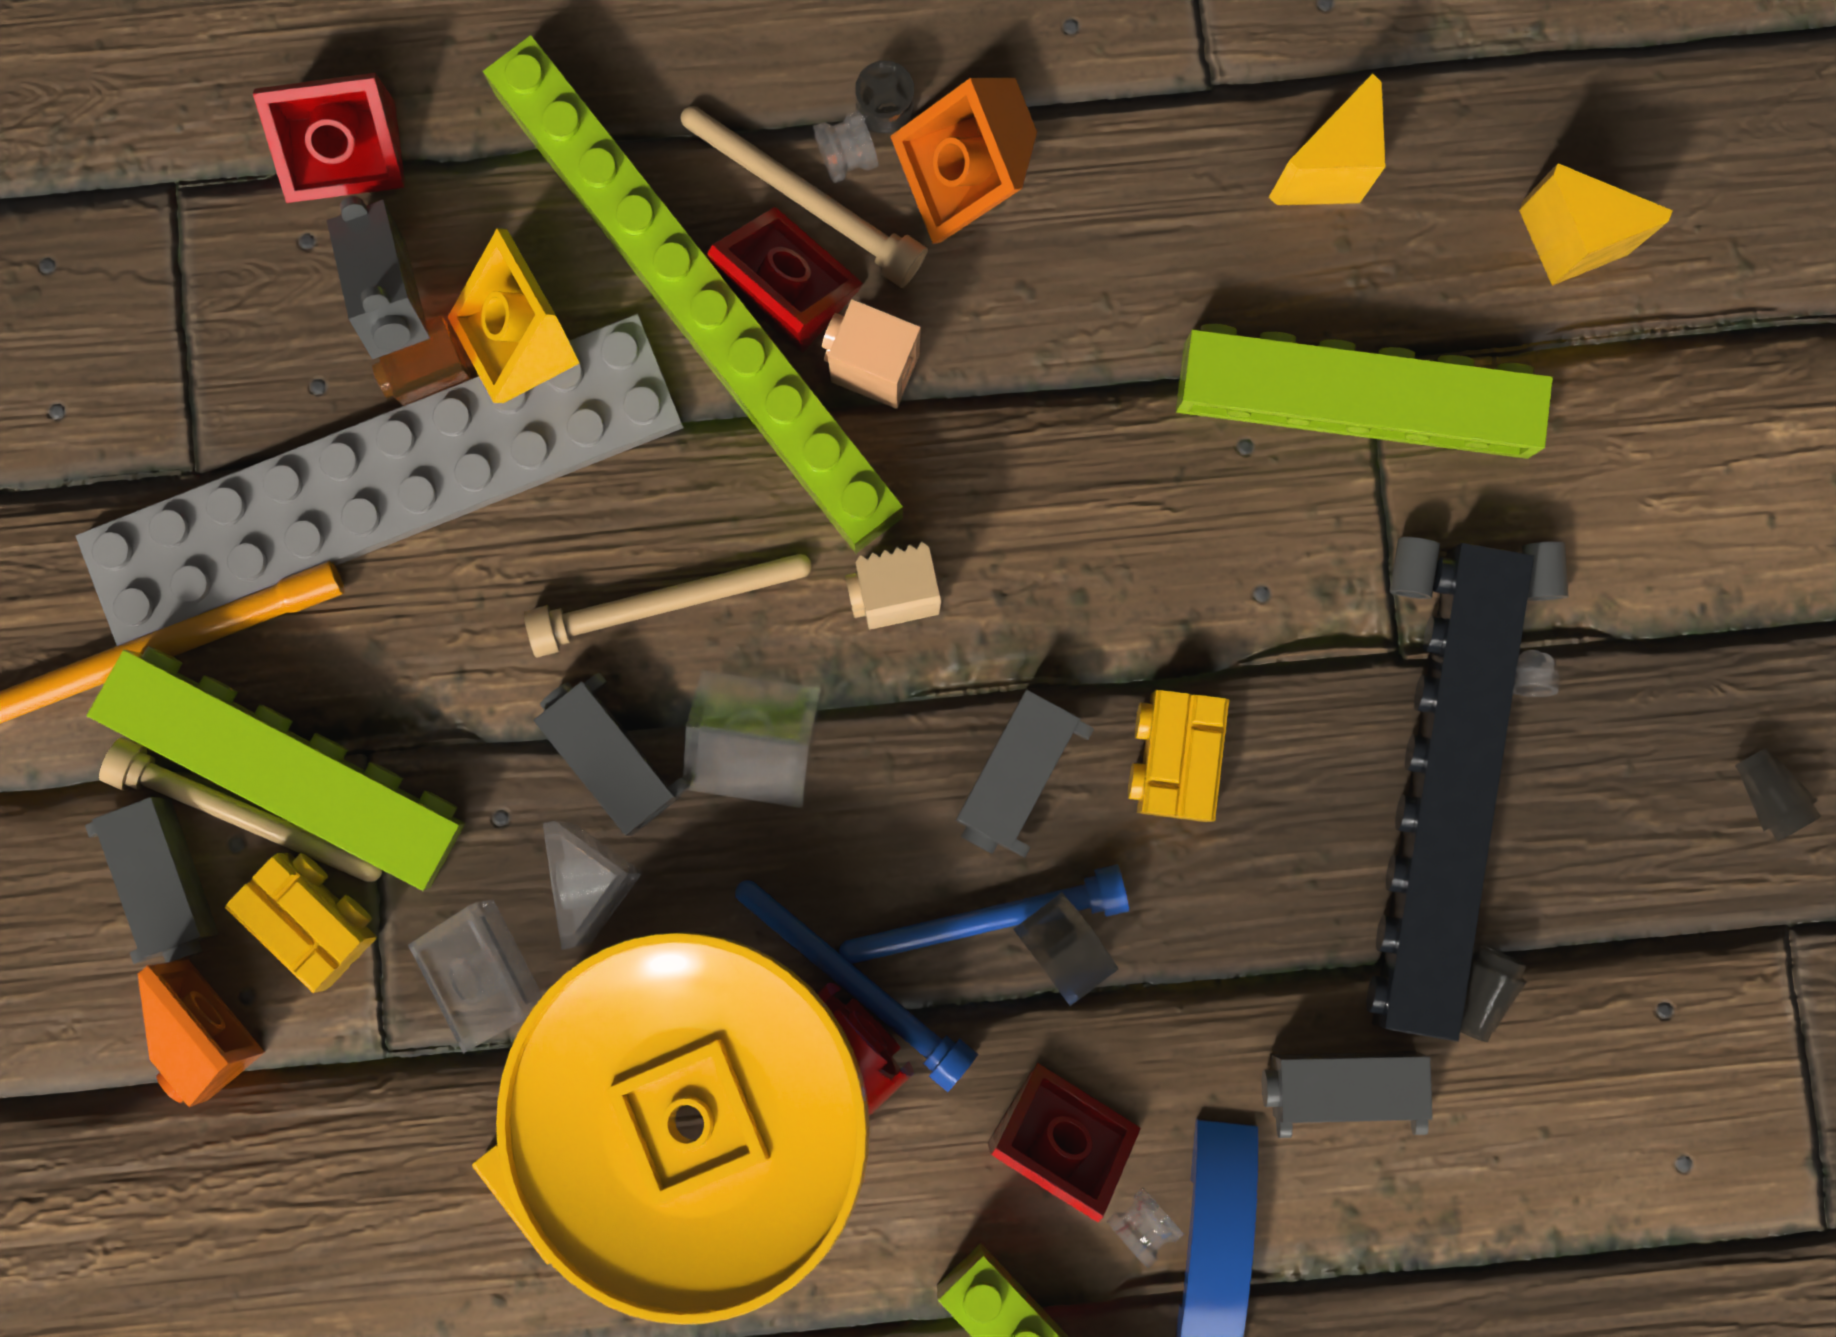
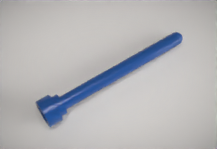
M1115 864L1094 869L1095 876L1084 878L1083 885L849 939L841 944L839 954L845 960L854 964L1088 908L1091 909L1092 914L1104 911L1105 917L1129 912V904L1119 865Z
M745 880L737 885L735 894L739 902L926 1058L923 1064L932 1071L929 1077L946 1092L950 1091L978 1056L976 1051L960 1038L954 1042L947 1035L943 1039L938 1037L755 882Z

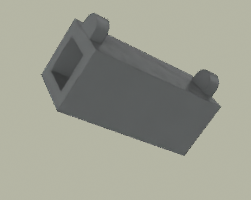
M356 196L343 199L340 203L342 215L326 221L348 319L371 358L376 359L430 339L406 241L384 200L366 206L364 201Z
M600 672L592 676L585 683L580 682L574 688L569 682H566L541 701L540 706L544 709V712L533 721L625 836H633L677 801L679 796L687 791L691 785L684 777L679 778L671 785L665 781L597 696L596 693L608 683Z
M1026 690L955 819L956 822L966 826L961 837L991 854L994 853L999 844L1026 858L1031 847L1017 839L1023 825L1072 734L1074 733L1089 740L1094 728L1080 721V718Z
M150 797L92 819L93 822L86 824L85 827L89 838L98 836L134 937L137 949L130 952L133 964L161 956L164 957L165 963L180 961L202 953L203 950L200 942L217 936L219 933L172 800L170 798Z
M1416 1051L1271 1054V1070L1262 1071L1263 1103L1265 1107H1272L1278 1138H1292V1123L1401 1120L1411 1121L1413 1135H1427L1429 1129L1428 1120H1433L1430 1056Z

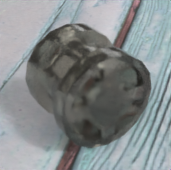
M877 61L869 64L860 72L855 86L856 111L860 121L868 129L886 134L898 131L910 121L914 112V83L910 73L902 65L893 61ZM892 102L896 105L895 107L890 105L888 107H882L881 109H879L881 104H888Z

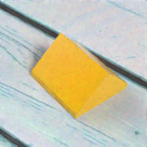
M1373 73L1289 160L1269 196L1276 205L1361 203L1385 168L1382 82Z
M1559 163L1524 198L1519 209L1552 286L1629 255L1668 223L1673 212L1671 209Z
M497 228L450 311L448 319L493 403H505L580 363L556 314L507 229Z

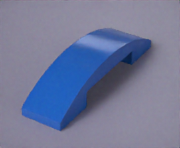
M1196 1119L1190 1181L1193 1183L1183 1304H1179L1176 1337H1244L1257 1210L1258 1126Z

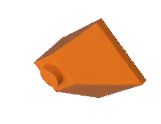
M969 78L890 136L933 244L943 242L1023 188L1037 130L1016 78Z
M189 959L147 965L138 973L149 1059L159 1070L156 1076L159 1085L176 1102L181 1103L184 1101L188 1107L210 1100L265 1053Z

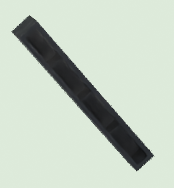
M1461 543L1448 550L1446 557H1440L1437 563L1433 591L1440 593L1437 616H1430L1427 622L1423 642L1424 651L1431 652L1427 676H1420L1414 697V709L1421 711L1418 735L1412 734L1410 736L1405 753V769L1412 771L1408 795H1401L1395 816L1396 830L1403 831L1399 855L1393 854L1391 856L1386 872L1387 891H1393L1389 916L1382 915L1376 936V949L1383 952L1380 976H1372L1367 992V1011L1374 1013L1372 1024L1385 1029L1459 1042L1534 555Z

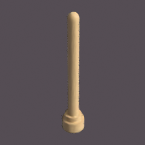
M689 106L682 111L681 122L686 129L876 256L875 264L882 268V276L900 288H904L919 270L928 252V248L909 235L901 238L893 233L889 237L698 107Z
M796 554L568 613H563L562 608L550 611L549 606L546 605L524 611L525 625L533 653L538 658L560 652V646L570 643L571 636L806 577L812 569V563L806 555Z
M120 737L113 743L101 765L100 781L120 790L126 791L130 787L140 790L145 786L293 851L304 853L314 860L366 882H374L382 874V870L291 822L156 765L155 757L147 754L145 746L125 737Z

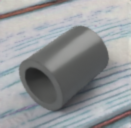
M1414 537L1398 538L1390 593L1408 598L1431 599L1440 543Z
M1539 542L1523 545V554L1534 555L1527 601L1568 598L1565 543Z

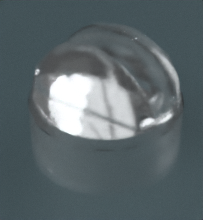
M1527 650L1519 654L1513 694L1525 697H1548L1559 692L1557 662L1547 653H1541L1537 650Z

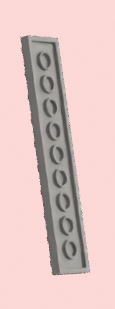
M638 314L570 340L569 343L580 364L505 403H493L480 377H476L75 535L116 645L119 646L271 587L283 578L327 561L337 566L684 428Z

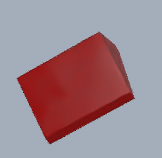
M376 73L254 88L253 97L286 203L404 188L405 179L396 105Z
M776 207L714 243L707 253L710 263L732 291L802 353L827 327L833 315L839 313L863 285L857 277Z
M1037 1063L987 1144L992 1156L1099 1223L1106 1213L1141 1128Z

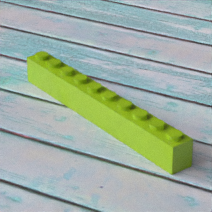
M530 35L483 70L499 101L855 554L903 518V506L534 38Z

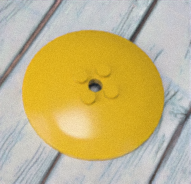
M697 933L655 934L628 940L594 954L565 973L534 1006L515 1038L501 1078L496 1119L498 1154L510 1200L521 1224L547 1261L570 1283L602 1304L633 1317L670 1324H705L734 1318L752 1312L774 1301L797 1285L817 1267L833 1248L845 1229L861 1191L869 1154L870 1125L863 1077L854 1051L842 1027L827 1005L799 976L774 958L753 947L727 938ZM682 1105L695 1107L703 1117L704 1129L701 1136L696 1140L684 1137L677 1129L676 1114Z

